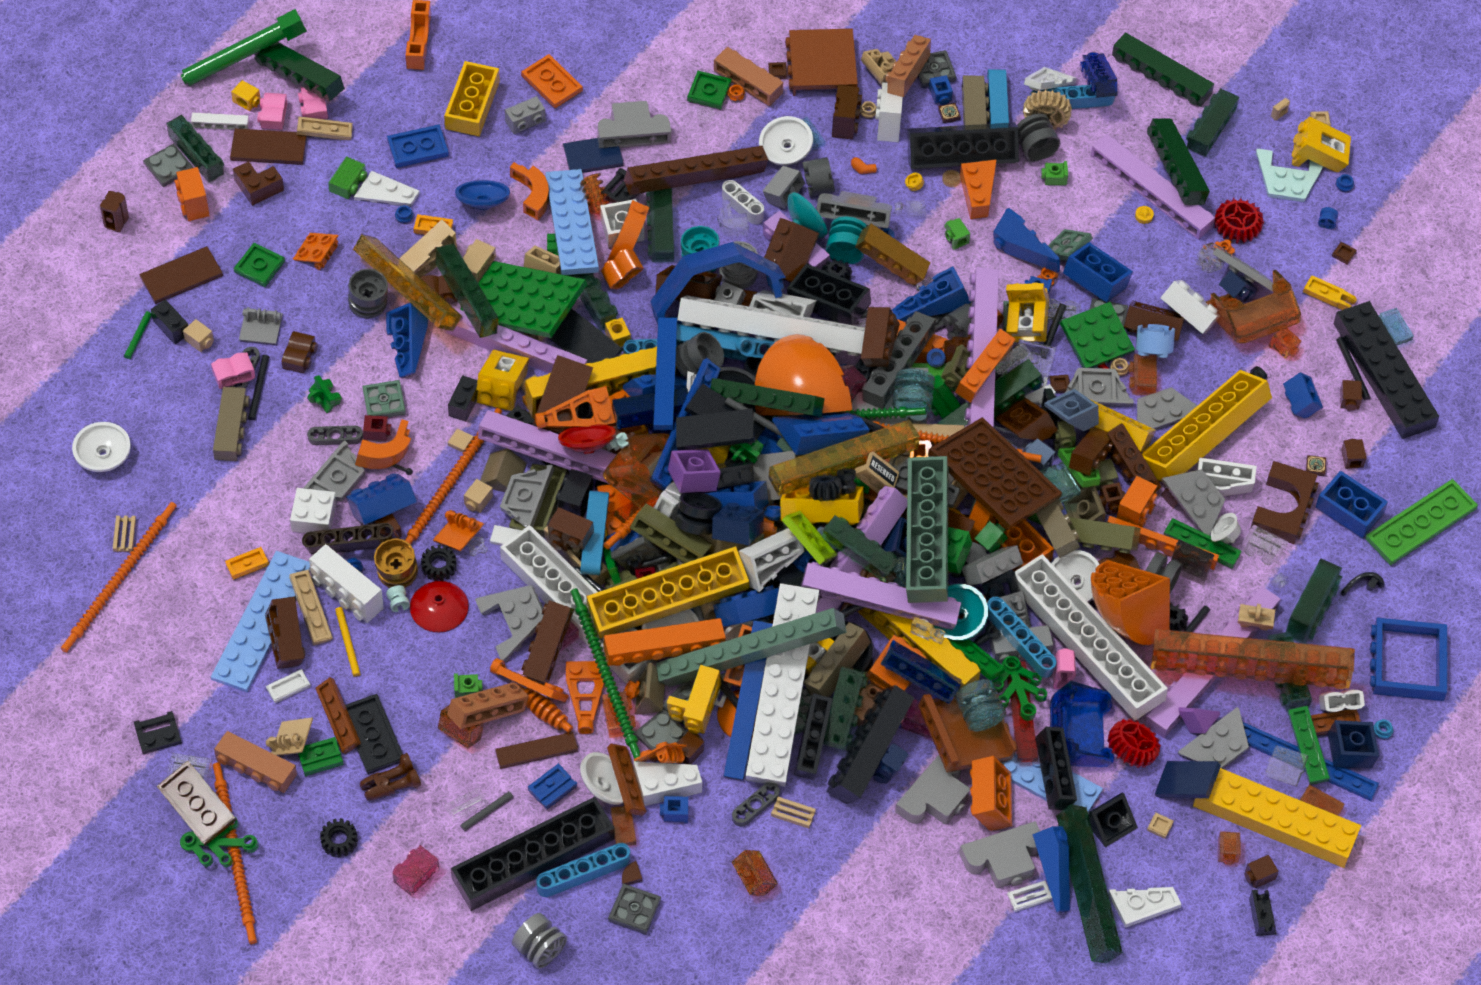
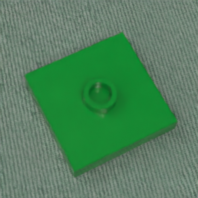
M697 70L687 96V101L722 109L732 79Z
M253 243L233 269L235 273L266 287L284 264L285 257Z

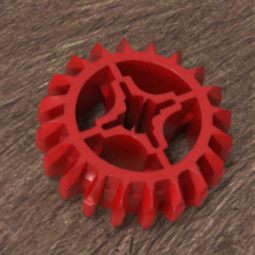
M1233 198L1231 201L1226 200L1225 204L1221 203L1216 210L1214 222L1215 228L1218 229V234L1223 233V239L1228 236L1230 241L1236 239V243L1239 240L1245 243L1247 239L1252 241L1253 237L1257 238L1262 231L1264 219L1263 213L1260 212V207H1255V202L1250 204L1249 200L1242 201L1240 198L1239 201H1236Z
M1130 718L1128 720L1122 719L1115 723L1110 729L1107 739L1108 747L1112 749V754L1117 755V759H1122L1123 763L1127 762L1130 766L1135 765L1137 768L1140 766L1145 768L1147 765H1151L1158 757L1161 745L1159 744L1160 739L1155 737L1156 733L1150 731L1151 728H1147L1144 723L1140 724L1138 720L1133 722Z

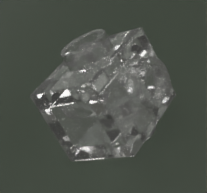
M1213 242L1205 244L1198 252L1196 265L1200 266L1207 273L1220 270L1225 261L1213 255V252L1216 248L1225 252L1227 250Z

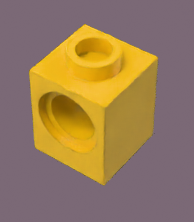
M243 80L231 91L232 101L248 111H251L253 107H257L260 104L259 89Z
M623 317L612 319L605 323L606 336L620 347H623L626 341L631 340V334Z

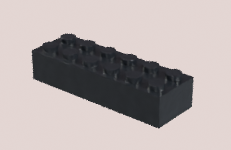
M1015 122L907 129L908 164L911 169L961 166L963 163L996 160V164L1019 162L1018 126Z
M896 685L885 688L884 691H879L873 698L874 705L865 713L863 725L861 724L855 731L856 738L847 746L845 758H842L837 764L838 771L835 775L831 776L827 783L829 785L827 793L845 804L861 798L914 700L913 696Z

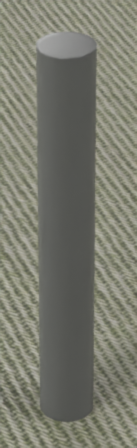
M508 791L466 820L460 827L464 831L468 830L511 800L513 795Z

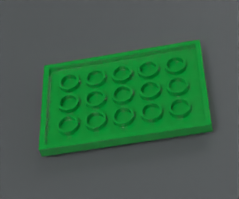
M493 261L460 310L511 330L552 338L587 286L585 279Z

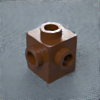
M1120 482L1101 486L1099 497L1106 514L1118 513L1119 503L1125 495Z

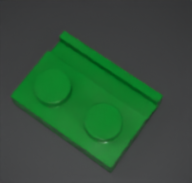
M335 737L305 745L303 752L298 753L305 776L344 765Z

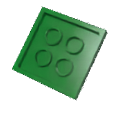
M1111 302L1071 316L1060 322L1082 368L1097 367L1133 353L1135 350Z

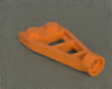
M606 386L585 391L545 412L535 414L538 429L591 427L590 425L596 424L610 426L616 423ZM584 402L590 403L593 417L590 419L578 418L575 411L576 407ZM570 409L572 420L559 421L557 413Z
M499 658L494 659L491 664L490 672L493 674L502 675L562 702H566L569 695L563 693L564 689L547 682L542 684L507 669L505 661Z
M566 661V684L580 734H591L594 732V721L604 688L603 679L599 673L600 669L597 668L598 664L595 661ZM577 682H594L593 692L591 694H580L577 689ZM579 701H592L591 711H581Z

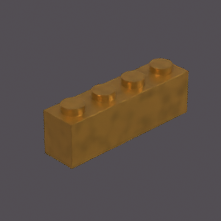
M872 223L861 231L855 248L863 254L871 257L878 264L883 265L893 274L898 275L912 285H917L924 280L931 263Z

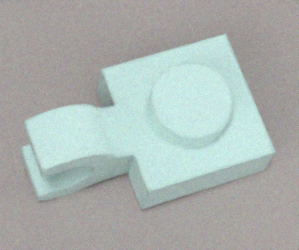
M625 432L616 435L606 445L608 451L613 448L617 451L629 445L628 441H625L628 439Z

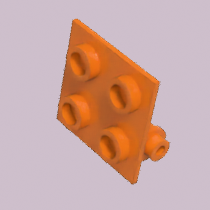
M309 233L293 260L314 262V267L317 270L324 268L327 260L330 259V256L338 247V235Z
M454 510L447 511L445 518L448 523L435 536L433 541L461 551L483 527L484 523L477 521L473 517L468 518L467 515L462 513H456Z
M662 742L657 744L653 750L641 752L640 756L633 760L639 762H656L659 760L661 763L681 764L685 760L682 749L687 746L677 742L671 744Z

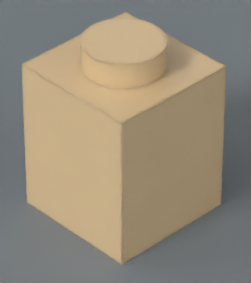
M197 319L183 330L184 340L200 352L205 348H210L213 344L212 330Z
M476 479L464 494V505L470 511L481 513L493 498V487Z

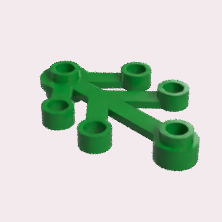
M1008 656L1002 662V666L1005 667L1004 673L992 682L991 688L996 693L1002 692L1004 682L1011 676L1012 682L1005 692L998 697L997 705L1000 708H1007L1009 699L1016 691L1021 705L1020 716L1023 720L1030 721L1035 718L1037 709L1034 704L1028 702L1025 690L1035 695V699L1039 702H1044L1047 699V691L1036 687L1042 681V677L1038 673H1033L1021 667V662L1017 657ZM1019 675H1022L1030 679V683L1020 679Z
M238 820L206 845L219 858V862L223 867L231 866L233 859L220 847H243L247 853H253L259 847V842L253 835H246L243 838H222L231 830L238 828ZM194 832L185 833L180 839L181 847L185 851H193L204 867L212 865L213 858L209 853H205L200 846L205 845ZM193 839L192 842L187 843V840ZM205 858H209L207 862H203ZM225 858H229L227 862H223Z

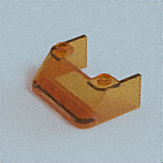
M1273 270L1274 284L1272 285V290L1274 293L1246 304L1235 298L1222 301L1215 293H1211V305L1218 310L1217 313L1220 315L1216 322L1237 343H1248L1301 322V311L1291 284L1277 270Z
M666 433L633 435L628 441L629 445L621 449L603 471L604 479L640 509L646 503L651 506L661 493L647 481L650 472L641 461L648 452L652 454L663 451L670 436Z

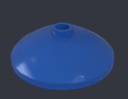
M477 180L459 185L455 189V196L461 203L479 210H487L504 203L510 197V189L500 182Z

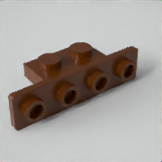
M1121 423L1108 431L1107 436L1115 447L1111 452V458L1116 465H1119L1123 478L1132 483L1136 476L1157 485L1156 491L1161 489V484L1125 426Z

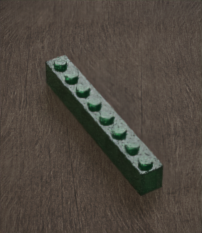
M1071 804L1057 814L1056 818L1058 826H1063L1067 833L1069 871L1091 961L1108 963L1123 952L1087 807Z

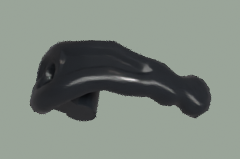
M1365 572L1353 578L1343 588L1341 595L1345 596L1361 580H1370L1366 586V589L1372 591L1376 584L1383 588L1385 583L1379 574Z

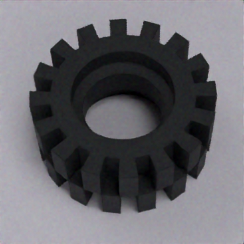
M433 545L431 550L427 548L425 550L426 553L423 552L421 558L423 574L427 575L430 580L433 578L434 581H437V578H440V581H444L445 577L448 580L450 575L453 576L454 571H456L455 553H453L451 548L448 550L445 545L443 548H441V545H437L438 548H435ZM438 558L446 561V565L441 568H435L431 564L433 560Z
M340 818V822L333 819L332 824L328 821L327 827L324 825L320 832L323 850L325 849L327 854L331 853L332 857H335V854L338 855V858L341 857V854L347 856L349 851L352 853L358 842L357 831L353 823L350 825V821L346 820L344 822L343 818ZM338 832L344 833L347 836L346 841L340 844L333 843L331 838Z

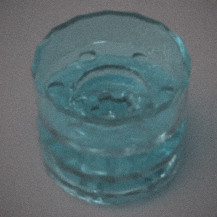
M903 369L897 372L894 385L896 390L893 393L892 400L893 408L897 407L899 409L901 406H906V408L926 407V414L929 413L932 409L935 377L931 373L920 369Z
M983 679L969 683L961 688L955 696L960 712L963 713L964 721L971 731L991 728L1001 722L1006 715L1005 707L1001 699L998 698V692L991 680Z

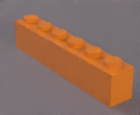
M721 618L604 635L603 647L608 666H620L625 663H640L645 660L677 657L725 642L726 637Z

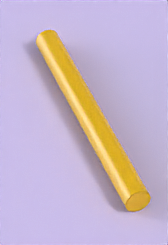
M338 607L335 609L351 671L353 677L359 676L361 673L342 607Z

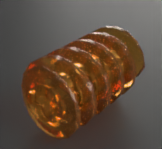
M601 173L589 175L580 182V186L584 187L582 192L586 193L584 198L588 200V207H591L589 209L590 214H599L600 206L610 203V201H604L608 194L601 193L606 189L599 186L603 183V180H597Z

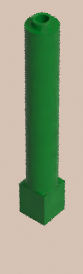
M294 9L276 18L278 22L183 69V74H181L183 82L191 86L285 38L289 41L307 32L297 10Z

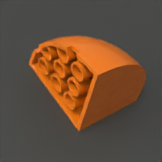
M794 334L776 341L764 354L757 370L756 386L825 398L822 413L852 410L849 388L845 386L842 378L844 373L835 357L823 344L815 342L809 336ZM755 405V412L759 415H803L801 413Z
M1110 560L1101 563L1095 568V573H1091L1093 600L1101 617L1114 631L1126 639L1142 645L1159 643L1161 640L1169 637L1170 578Z

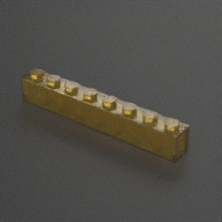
M361 234L353 250L374 270L382 273L387 281L435 326L440 329L454 331L462 315L375 237Z
M907 420L770 466L768 478L778 496L788 494L796 489L809 487L811 478L817 475L830 474L831 476H837V471L840 469L849 468L855 470V468L865 465L870 452H875L884 460L895 458L906 452H912L918 448L920 436L912 422Z

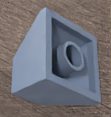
M1076 389L1044 403V406L1082 431H1086L1099 424L1098 405Z

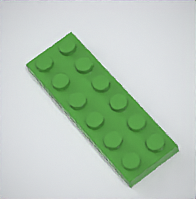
M1451 479L1368 533L1365 539L1391 566L1475 511L1478 504Z

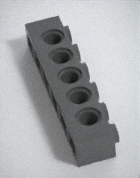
M915 311L912 317L907 319L904 329L898 332L888 367L873 369L869 380L862 385L861 392L864 402L882 409L885 407L935 333V318Z

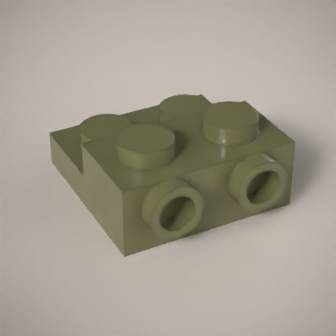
M963 345L956 348L952 361L946 363L941 375L945 380V384L948 387H953L955 390L969 370L966 365L970 352Z
M1058 416V430L1054 433L1055 440H1053L1054 451H1058L1060 448L1075 447L1076 433L1074 426Z

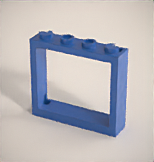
M1376 618L1375 624L1371 625L1370 636H1374V642L1371 641L1370 653H1373V658L1370 660V670H1373V676H1370L1369 683L1373 687V694L1444 701L1447 694V624ZM1382 631L1436 636V686L1382 681Z

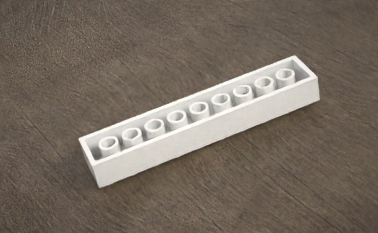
M688 295L681 298L677 319L687 326L700 324V328L704 329L717 327L719 328L718 331L730 333L733 330L742 336L755 334V338L759 339L772 337L775 342L789 335H805L829 348L830 352L840 353L843 350L848 351V355L852 356L861 355L865 332L864 327Z
M530 525L500 546L501 560L527 586L532 585L537 595L547 604L551 600L576 609L570 592L572 589H578L583 604L586 606L587 596L597 593ZM574 610L569 627L590 646L586 639L587 635L584 634L585 630L582 629L583 625L580 624L581 620L578 619L579 616ZM631 628V629H628V630H625V631H622V632H619V633L631 632V631H637V630H636L635 628ZM599 638V641H598V642L601 643V646H600V647L603 648V651H602V652H604V647H603L604 638H601V639ZM652 659L640 663L632 662L609 667L627 684L630 680L635 682L639 679L648 663L656 665L658 660Z
M1043 554L1015 571L1018 592L1023 591L1025 602L1049 626L1068 649L1074 650L1077 659L1135 721L1166 701L1168 688Z
M780 583L773 626L815 614L819 590ZM810 644L767 657L746 771L747 781L764 784L768 782L775 783L782 787L786 785Z

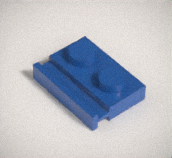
M558 763L530 784L528 791L547 810L575 789L577 782Z

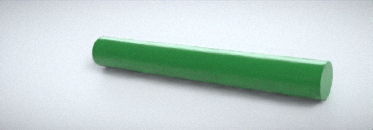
M145 312L124 354V358L131 359L152 317L151 312Z

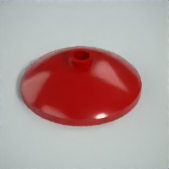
M604 424L590 425L591 427H572L561 432L558 435V441L562 446L570 450L591 454L609 444L615 438L616 430L614 427Z
M434 581L421 586L414 593L410 601V613L413 620L418 626L430 632L450 631L458 627L468 614L469 604L466 594L457 585L446 581Z

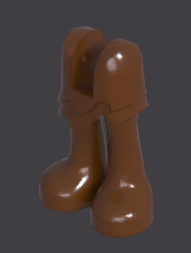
M404 753L400 756V764L385 772L372 774L362 779L359 785L362 790H367L364 796L367 801L395 794V791L399 789L420 787L421 781L416 770L413 768L408 753ZM406 775L405 777L390 783L389 781L391 779Z

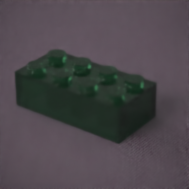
M1324 559L1319 560L1289 618L1285 637L1305 646L1309 640L1313 641L1317 627L1321 626L1325 617L1324 614L1326 611L1328 612L1332 604L1331 600L1333 596L1337 595L1340 588L1339 585L1343 578L1340 575L1342 567Z

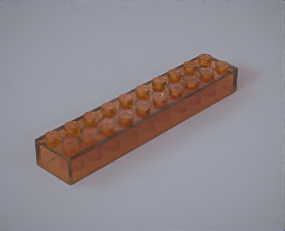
M1155 629L1151 669L1161 672L1175 671L1177 673L1207 674L1217 677L1227 676L1237 679L1247 678L1257 681L1267 680L1275 681L1276 683L1287 682L1295 683L1296 685L1307 684L1315 685L1316 687L1328 686L1335 687L1336 689H1349L1354 671L1355 649Z

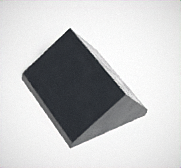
M1123 792L1089 812L1087 825L1104 847L1138 828Z

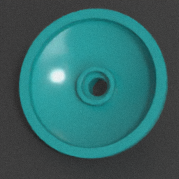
M795 192L789 194L787 205L789 215L793 220L792 222L819 233L818 238H824L828 231L818 211L800 194Z
M954 584L948 586V597L961 602L958 616L964 615L963 619H957L953 630L935 625L932 626L939 635L946 637L948 640H968L976 636L987 622L988 605L986 599L979 590L970 585Z

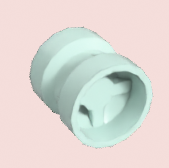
M397 585L387 590L386 595L388 600L391 601L390 607L393 612H399L398 606L401 605L403 610L409 608L410 602L406 597L404 586Z

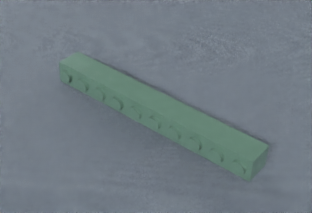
M835 608L827 609L656 663L658 680L668 687L695 680L700 665L714 668L721 672L847 633L844 614Z

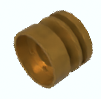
M393 538L382 542L377 547L374 561L378 578L382 584L388 588L397 585L404 586L405 588L410 586L418 574L414 549L410 543L403 539Z

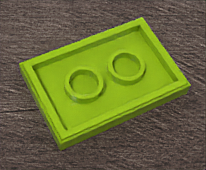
M801 511L786 515L782 519L784 524L819 565L831 561L837 556L836 551Z

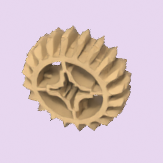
M1046 89L1044 92L1040 90L1037 93L1032 92L1031 96H1027L1023 105L1025 118L1033 114H1045L1049 118L1054 130H1057L1058 127L1063 128V125L1067 124L1070 120L1072 112L1069 99H1066L1065 95H1060V92L1055 93L1053 90L1051 92Z

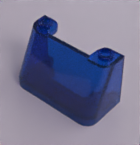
M1069 681L1053 694L1050 701V727L1064 728L1071 766L1108 767L1114 761V754H1112V749L1104 748L1103 716L1112 708L1111 694L1108 691L1074 681Z

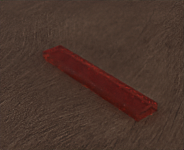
M1020 661L1021 667L1026 669V662ZM1019 675L1020 679L1028 682V678ZM1011 676L1007 678L1008 686L1012 682ZM1025 690L1028 702L1031 703L1030 692ZM1015 691L1010 698L1014 738L1017 745V761L1038 762L1033 719L1025 721L1020 716L1021 705Z

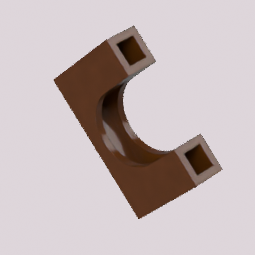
M1273 461L1266 485L1290 493L1296 499L1298 507L1291 512L1279 513L1257 506L1250 530L1295 544L1296 538H1301L1304 529L1300 527L1301 523H1306L1309 514L1305 511L1307 508L1311 509L1314 498L1311 497V494H1316L1319 485L1316 482L1317 474Z

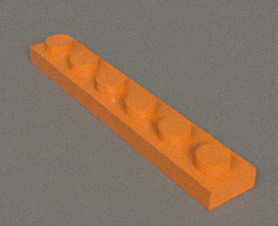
M1109 516L1107 523L1141 528L1139 543L1145 545L1148 549H1157L1163 551L1167 556L1174 555L1181 558L1184 562H1193L1199 564L1204 569L1215 570L1219 558L1218 554Z

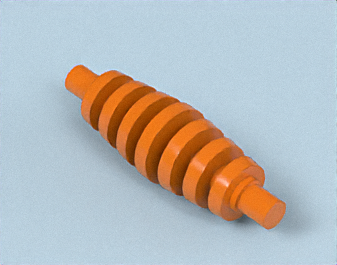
M519 685L529 696L526 707L537 718L548 723L550 726H554L557 730L563 728L568 733L573 730V726L567 722L568 717L550 699L540 695L537 691L530 688L525 689Z

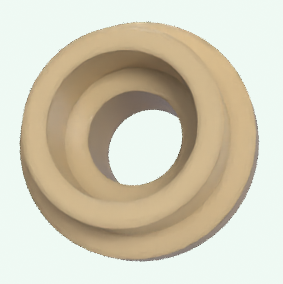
M871 101L864 102L860 106L861 116L865 118L875 117L876 105Z
M1117 358L1111 363L1110 369H1116L1119 376H1124L1129 371V365L1125 359Z

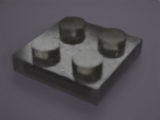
M1178 540L1171 560L1175 559L1183 563L1180 576L1204 586L1214 554Z

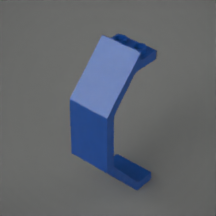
M734 242L682 256L650 303L654 318L658 324V318H665L666 310L692 276L738 262L765 273L768 286H770L775 298L782 297L781 290L784 289L782 278L786 277L778 264Z

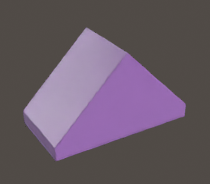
M1179 707V713L1190 733L1205 734L1220 716L1219 711Z

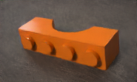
M412 0L410 38L407 41L405 54L406 69L424 70L431 20L430 1Z
M999 329L959 382L955 393L971 403L996 366L1009 353L1016 339L1002 329Z

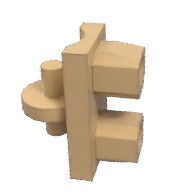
M1240 604L1238 624L1241 627L1255 626L1259 627L1260 630L1266 631L1273 629L1275 610L1262 608L1261 604L1256 606Z

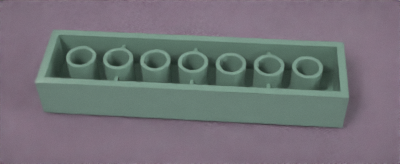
M947 456L908 458L906 564L908 603L948 602L949 468Z

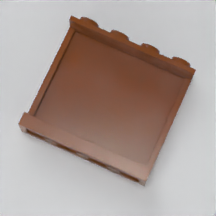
M853 28L789 30V37L785 38L786 48H789L786 57L787 62H790V65H788V76H791V79H789V90H792L793 96L796 95V90L837 89L838 85L858 86Z
M988 683L984 684L982 690L937 699H932L931 694L922 696L918 707L946 772L972 768L973 760L995 756L1000 762L1013 758L1017 745L1009 733V726L1002 717L1001 708L997 706L994 693L990 690Z

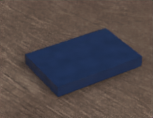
M598 138L563 143L569 170L582 169V173L623 166L619 146L599 148Z
M1167 761L1155 795L1158 798H1209L1221 764L1218 761Z

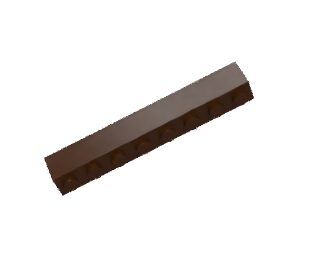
M761 145L627 168L624 183L629 195L753 175L765 171L768 157Z

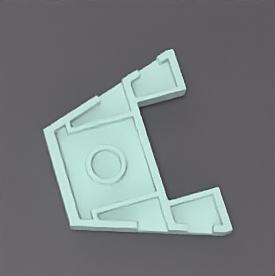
M1256 149V157L1258 158L1268 197L1305 202L1324 166L1311 160L1309 161L1308 171L1271 166L1273 151Z

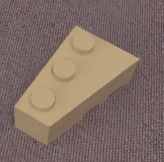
M440 220L399 258L400 269L413 282L417 281L420 277L457 254L456 233L443 220Z

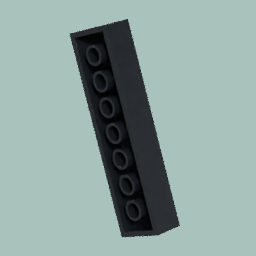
M1367 301L1336 312L1334 326L1340 336L1343 337L1350 353L1401 438L1405 439L1436 428L1439 419L1437 411L1371 302Z
M593 797L452 867V880L472 911L536 879L541 873L564 865L614 840L615 828L596 797Z

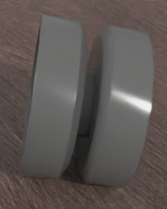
M1157 552L1146 571L1170 578L1171 593L1180 576L1183 563L1173 559L1167 564V556Z

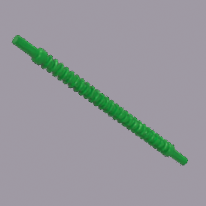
M901 406L899 409L897 407L894 409L889 407L888 410L885 407L883 410L881 408H878V410L875 408L870 410L868 408L867 411L863 408L862 411L859 409L854 411L852 409L846 412L857 414L863 418H868V420L871 418L875 420L876 417L879 419L882 417L884 419H887V417L892 419L893 416L897 419L898 416L900 418H907V416L926 415V407L906 408V406ZM765 415L764 418L767 419V420H770L771 422H773V421H772L773 417L792 416V415H774V416Z
M572 589L570 592L576 605V614L579 616L578 619L581 620L580 624L583 625L584 634L587 635L586 639L590 645L589 648L592 649L591 653L594 654L593 658L596 659L595 663L598 664L597 668L600 669L599 673L603 679L602 682L605 684L604 687L607 688L606 692L609 693L608 697L611 698L612 707L615 708L614 713H617L616 718H619L617 722L620 723L619 727L622 728L621 732L624 733L623 737L626 738L625 743L630 747L635 759L640 756L637 736L634 735L635 731H632L633 726H630L631 721H628L629 716H626L625 706H622L624 702L620 701L622 697L619 696L620 692L617 691L618 687L615 686L616 682L613 681L614 677L611 676L612 672L610 667H608L606 657H604L605 653L602 652L603 648L600 647L601 643L598 642L599 638L595 632L596 629L593 628L594 624L591 623L592 619L589 618L588 608L583 604L578 589Z

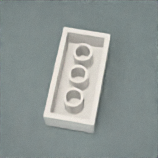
M325 544L309 558L313 583L318 587L321 585L331 598H337L344 609L349 608L357 620H363L368 623L384 609L382 590L328 545Z

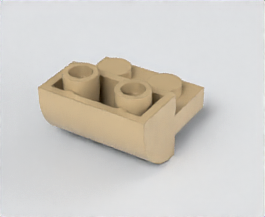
M878 49L864 51L861 57L862 63L881 86L882 82L888 83L886 82V75L888 72H891L896 61L888 51L881 53Z

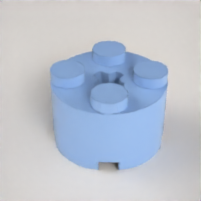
M1148 324V328H1143V325H1139L1137 327L1136 340L1138 355L1149 356L1150 353L1157 354V357L1161 358L1168 357V354L1174 350L1175 328L1169 330V326Z

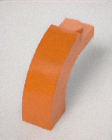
M513 162L510 166V177L526 185L532 191L523 202V213L539 221L549 204L547 179L535 166L528 170L523 165Z
M632 200L607 261L614 260L617 253L622 249L633 250L647 217L648 206Z
M401 419L397 434L390 442L378 444L362 439L355 465L368 469H384L400 462L406 455L411 438L408 437L410 429H407L409 421Z

